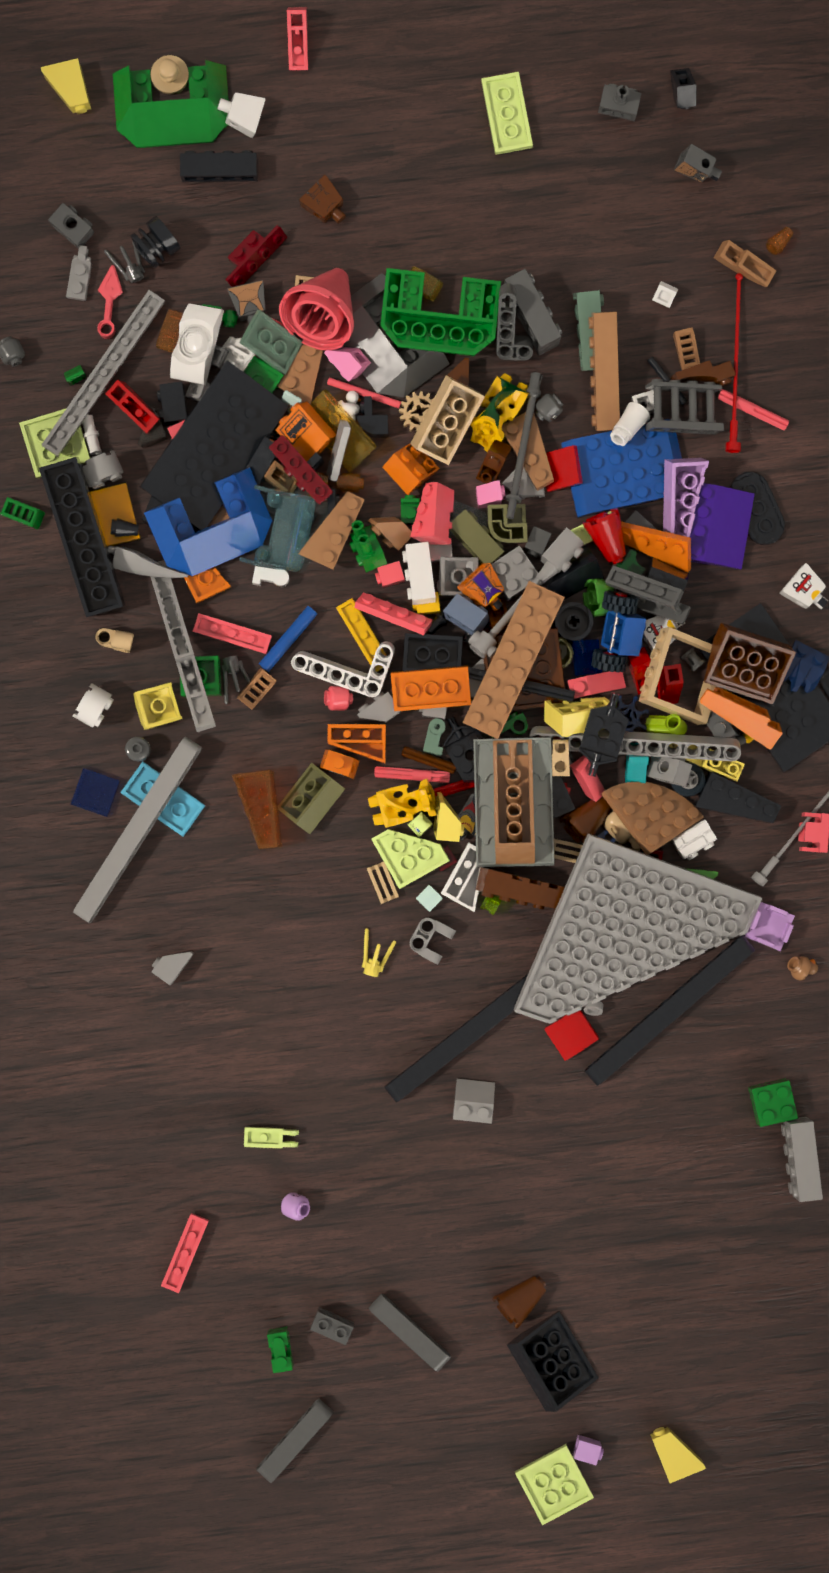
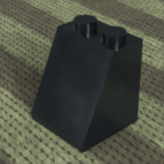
M652 557L645 577L682 589L684 592L689 573Z

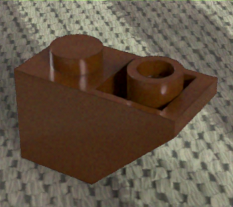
M494 440L476 479L485 484L496 481L512 446L499 440Z

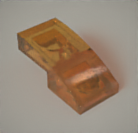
M171 309L168 310L156 348L173 353L178 342L179 323L183 313Z

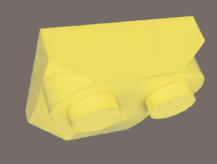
M171 682L134 692L135 705L144 730L153 729L157 726L182 719Z

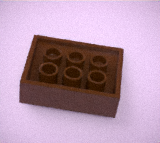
M721 623L713 640L704 682L773 704L796 651L788 644Z

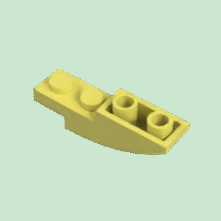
M673 743L670 744L669 747L677 748L678 745ZM690 745L688 748L694 750L697 746ZM685 760L736 782L745 765L737 760Z

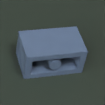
M458 593L443 610L447 620L470 635H473L477 630L481 632L490 621L488 611L480 605L477 607L470 598L465 595L462 597Z

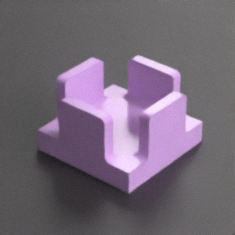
M761 902L744 937L781 951L783 944L787 943L794 926L792 922L795 916Z

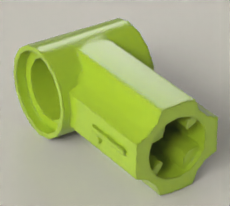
M670 714L668 716L649 715L646 720V727L649 733L684 735L687 731V724L677 714Z

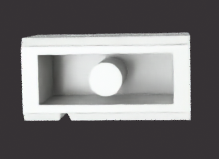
M702 820L672 839L671 842L682 859L687 858L691 860L698 855L697 851L704 848V850H707L714 846L713 841L717 840L707 821Z

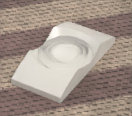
M195 304L187 305L179 323V338L171 357L170 378L206 385L224 310Z

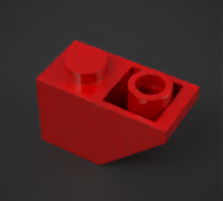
M645 647L641 648L639 656H628L630 672L638 695L642 692L640 689L645 682V672L651 662Z
M681 664L663 666L656 688L659 699L671 704L678 703L684 683Z

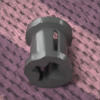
M694 647L680 657L681 660H685L691 667L692 672L705 662L704 659H701L696 654Z

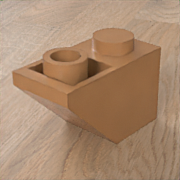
M396 517L370 518L368 520L372 525L370 529L377 536L381 535L384 538L382 542L389 549L393 547L399 551L411 538L412 531Z

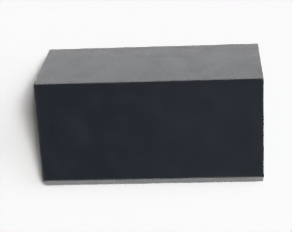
M585 545L582 547L584 549L583 553L578 558L573 556L569 561L572 565L565 573L561 570L542 585L544 588L565 597V600L586 589L587 587L584 586L587 580L604 579L596 557Z

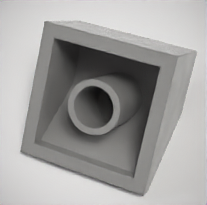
M457 1078L453 1119L492 1124L495 1082Z

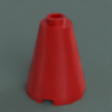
M618 508L610 509V514L605 513V511L586 519V522L582 524L606 560L617 564L624 560L623 557L626 556L620 512Z

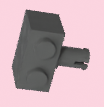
M605 84L598 113L635 121L642 93L636 89L628 88L626 85L623 88V85Z

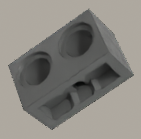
M319 1307L310 1330L346 1345L354 1328V1322Z

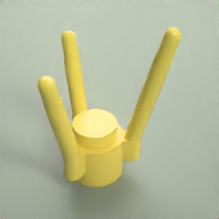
M366 928L362 964L364 968L363 973L378 977L379 972H383L384 965L396 941L394 940L391 943L381 964L377 960L381 947L380 944H377L373 959L369 958L368 961L369 929Z

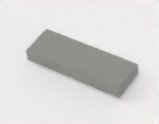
M341 419L326 472L332 481H337L351 430L348 422Z

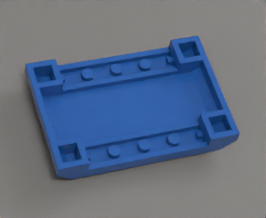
M643 425L625 446L616 445L611 440L610 434L612 431L571 439L561 443L562 448L575 445L578 450L583 483L570 487L577 518L595 515L596 513L609 511L613 508H623L664 499L665 459H682L677 434L645 431V425Z

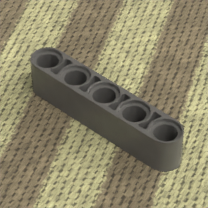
M381 1293L369 1306V1310L435 1371L439 1372L450 1360V1354L386 1295Z
M318 1398L256 1468V1471L272 1483L326 1423L334 1411Z

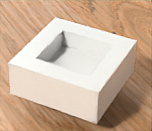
M661 281L652 300L670 308L678 289Z

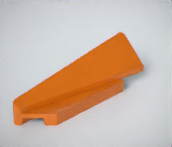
M715 687L713 691L707 688L700 698L701 704L768 749L773 748L783 733L780 723L770 719L767 709L720 687Z

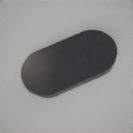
M754 472L740 474L733 481L731 488L754 493L748 536L760 545L773 544L782 536L785 521L768 482L763 476Z

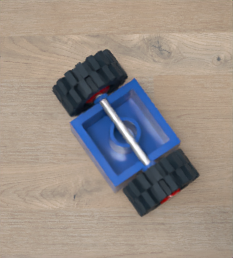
M608 590L604 592L602 608L608 610V612L606 613L601 645L605 648L594 649L591 666L594 668L603 669V671H615L617 673L625 672L628 656H639L642 648L643 633L646 629V618L636 614L638 596L621 591Z

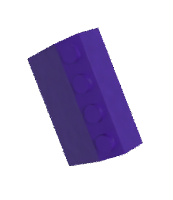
M703 483L690 533L691 562L742 570L754 493Z

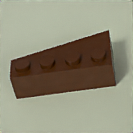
M481 867L475 890L481 891L482 896L493 898L494 894L499 896V900L510 902V899H515L517 904L527 906L528 903H532L534 908L544 910V907L556 909L565 887Z

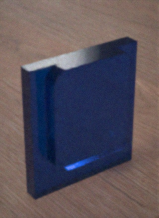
M599 639L571 641L574 652L575 676L602 673V669L599 670L591 666L594 649L599 648Z

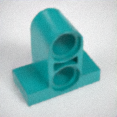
M630 743L632 746L639 745V743ZM626 755L625 783L641 782L646 784L649 756Z

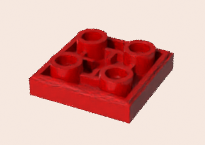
M572 445L546 453L554 479L553 483L546 486L547 492L583 483L577 446Z

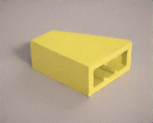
M78 58L41 67L45 79L72 113L82 114L91 109Z
M660 1427L650 1434L669 1483L706 1469L702 1459L670 1428Z

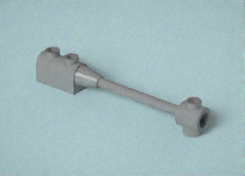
M567 527L542 555L541 562L544 563V566L537 574L533 583L541 585L561 570L565 573L572 565L569 562L572 557L578 558L583 553V541ZM522 595L489 633L477 630L468 641L471 644L470 648L481 658L489 656L491 658L495 654L497 642L494 638L511 620Z

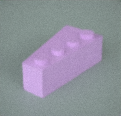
M703 458L665 459L664 532L690 537L695 518L696 504L699 502L701 485H703L705 479L704 473L709 464L708 460Z

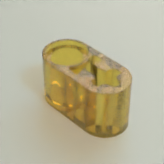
M412 266L410 270L417 272H425L414 266ZM425 272L422 297L435 301L444 284L439 279Z

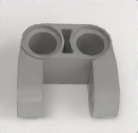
M425 917L415 929L410 939V947L422 957L438 965L443 956L427 948V944L435 931L452 939L456 930L437 920ZM424 921L432 922L433 928L431 931H424L422 929ZM415 938H421L424 941L421 948L413 946L412 942Z

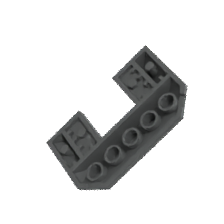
M381 273L351 295L354 330L350 339L342 347L359 348L371 362L362 374L376 393L405 398L449 366L450 363L442 352L407 348L399 354L396 352L377 326L381 322L386 277Z

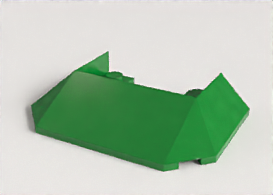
M205 60L206 66L188 67L190 99L153 101L150 70L131 71L130 67L127 66L113 73L117 131L122 136H125L136 148L213 143L219 133L228 126L225 123L228 113L217 109L221 98L229 101L226 65Z
M386 268L380 326L398 348L475 356L495 340L501 281L463 277L459 315L421 311L425 272Z

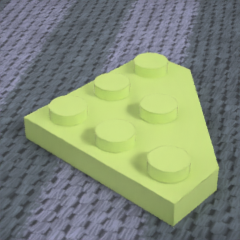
M390 829L372 838L375 847L399 889L450 861L440 843Z

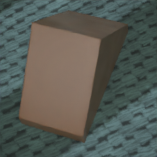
M274 460L264 475L265 481L291 496L297 487V480L294 476L290 478L283 470L284 467Z

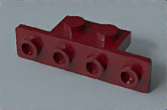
M277 225L265 238L253 230L227 257L230 262L237 266L226 278L230 287L243 285L287 239V235L280 226Z
M281 435L269 446V449L285 466L283 470L290 478L294 476L297 480L296 485L303 492L306 490L319 505L333 493L330 487L285 436Z

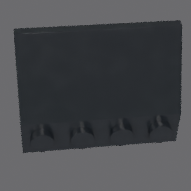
M559 1311L524 1331L507 1344L546 1412H557L598 1379L593 1367Z

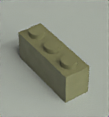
M465 509L452 521V528L449 531L473 557H478L480 564L494 563L503 555V545L498 540L494 541L490 536L489 530L484 525L482 527L479 525L474 513L471 511L468 513Z

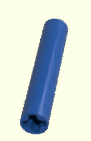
M307 606L259 662V665L269 672L318 614L311 607Z

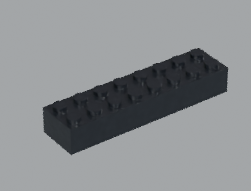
M79 457L40 467L39 471L86 617L125 606Z

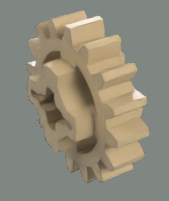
M420 391L419 396L413 392L412 398L406 396L407 402H401V406L404 408L399 409V413L403 414L400 416V421L405 420L403 426L407 427L409 425L410 432L413 429H416L417 432L433 399L430 400L429 393L423 396L422 391ZM420 401H424L428 403V405H424ZM413 403L412 410L407 412L408 407ZM417 409H420V411L423 412V416H419V414H416ZM412 420H415V421H417V422L419 423V425H418V424H414V423L411 422V421H412Z

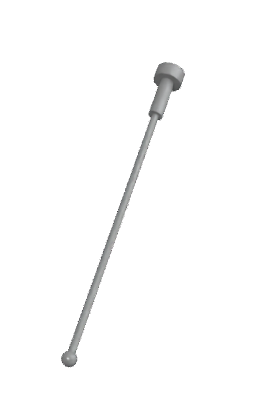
M829 791L811 813H816L829 797ZM812 817L805 819L779 853L770 859L760 873L756 871L751 878L757 884L763 887L768 882L766 877L779 862V857L805 827V823L809 822Z

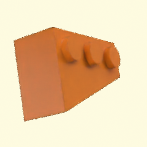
M328 724V745L386 764V724Z

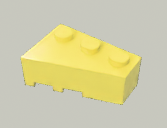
M605 697L581 698V702L569 703L563 701V703L551 704V700H545L544 722L562 737L584 733L591 708L608 705L610 701Z

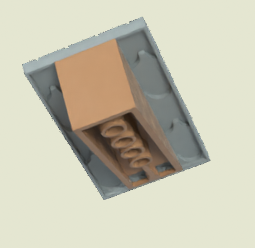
M551 737L473 739L476 866H554Z

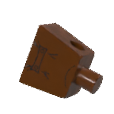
M326 175L299 199L302 208L324 223L332 217L339 224L346 217L340 210L343 206V199Z

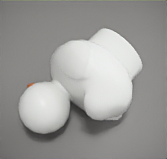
M349 391L346 394L347 403L340 400L337 403L336 412L340 415L341 420L354 422L355 416L360 412V407L356 403L361 401L356 391Z

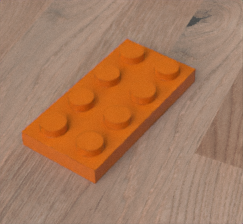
M468 666L391 672L394 711L471 705Z

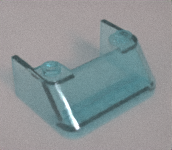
M255 485L254 489L268 492L267 503L270 507L276 508L269 546L261 545L258 547L254 559L240 557L239 561L258 567L297 572L304 563L305 557L298 553L309 539L316 505L315 500L307 495Z

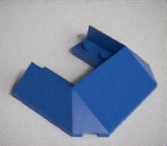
M250 467L214 482L229 518L196 533L180 498L144 512L167 567L194 576L263 545L272 519Z

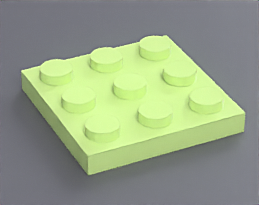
M66 409L19 423L36 478H41L40 467L73 457H79L82 464H86L85 461L90 459L81 425L59 457L42 447V443Z
M566 1444L515 1471L542 1525L594 1498Z

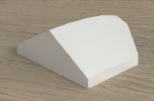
M229 337L222 347L229 351L225 362L228 360L241 371H244L255 354L239 343L241 338Z

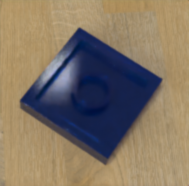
M83 768L71 805L108 817L120 781Z

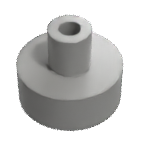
M590 1001L584 1006V1012L591 1016L601 1015L603 1013V1003L598 1001L592 1004Z

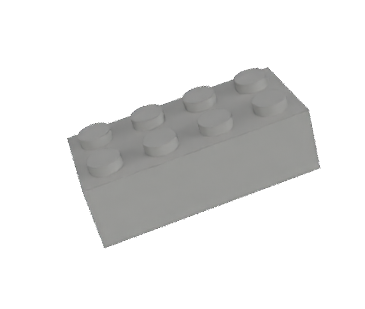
M798 1117V1119L786 1121L781 1125L782 1135L786 1137V1144L783 1145L785 1156L788 1155L789 1162L786 1163L787 1175H790L791 1182H788L789 1193L799 1202L822 1200L814 1122L808 1117Z

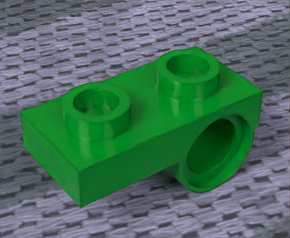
M515 712L508 717L509 721L506 722L501 734L510 729L514 735H522L528 727L524 714ZM521 721L524 729L516 731L513 728L514 722Z

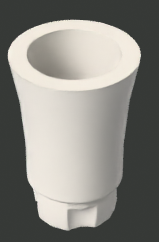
M636 402L628 403L623 415L610 434L611 440L616 445L625 446L638 430L650 420V414L647 409Z

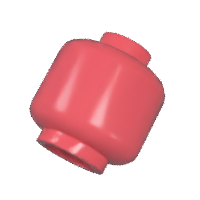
M330 686L328 690H325L324 704L332 711H345L348 709L349 704L353 703V694L349 692V689L341 686Z

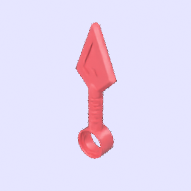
M111 265L98 289L106 299L104 320L97 327L100 336L104 339H110L115 335L116 329L111 322L113 300L123 293L114 265ZM104 325H110L112 327V330L109 334H104L101 332V329Z

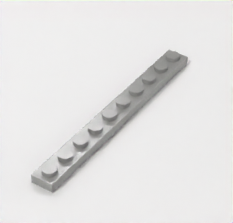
M148 290L46 437L42 447L59 457L164 305V299Z

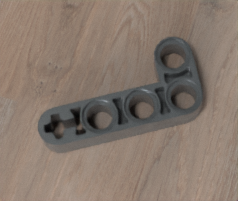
M506 283L499 289L497 356L503 360H528L533 355V342L528 336L515 335L516 288L514 285ZM506 295H509V301H505Z

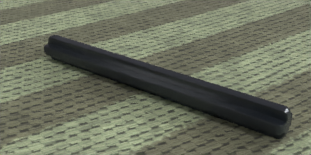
M468 667L469 679L483 680L486 674L485 670ZM528 680L525 681L521 690L567 702H573L575 692Z

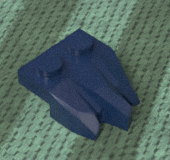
M795 640L792 648L796 651V654L784 682L786 680L791 681V691L797 692L800 686H803L805 692L809 693L816 688L828 664L829 656Z

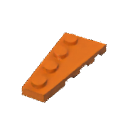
M621 522L625 545L689 573L691 570L690 537Z
M215 567L194 576L188 575V577H184L196 604L231 588L230 584L220 575Z

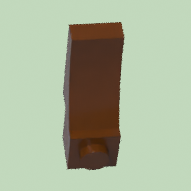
M709 360L676 372L671 377V380H680L681 383L687 381L716 382V385L725 386L731 383V379L736 374L730 361L713 367Z

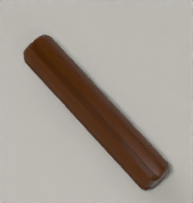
M406 746L402 750L401 755L403 757L451 774L455 773L456 767L449 761Z

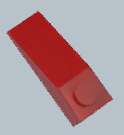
M117 380L105 393L147 434L160 420L141 397L124 381Z

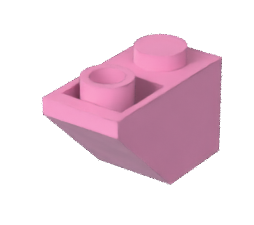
M341 347L324 352L328 360L335 365L342 377L348 382L358 378L371 364L359 348Z
M500 480L476 486L478 509L487 508V505L501 504L505 497L504 485L500 486Z

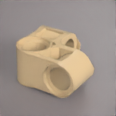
M106 628L97 631L96 641L101 646L130 653L134 638L133 633ZM102 633H109L110 639L108 642L100 641Z

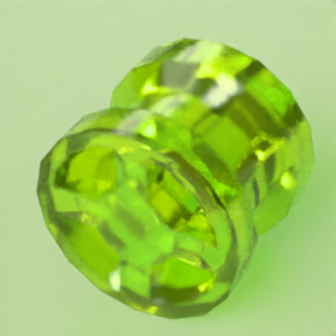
M494 896L493 898L485 897L480 909H486L491 915H494L502 900Z

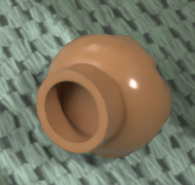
M805 956L792 957L787 965L793 978L799 981L804 980L808 974L813 975L818 971V965L815 960H809Z

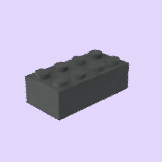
M523 269L506 278L504 284L509 283L516 288V315L528 337L532 339L533 347L538 356L559 346L562 330L558 323L555 324L553 322V313L549 306L545 307L542 292L536 290L533 275L527 273L526 269Z

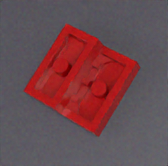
M581 1010L568 1016L564 1015L544 1028L565 1061L599 1040V1036Z

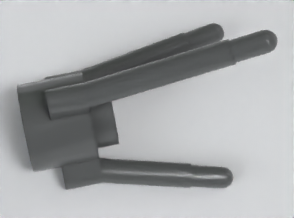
M134 243L133 247L138 266L136 263H131L124 247L120 246V250L128 264L125 268L126 271L107 250H104V253L123 274L126 281L136 283L144 278L143 273H145Z
M230 656L223 659L225 704H228L227 671L228 674H232L237 692H240L236 675L239 672V668L246 681L250 682L243 662L238 660V656Z

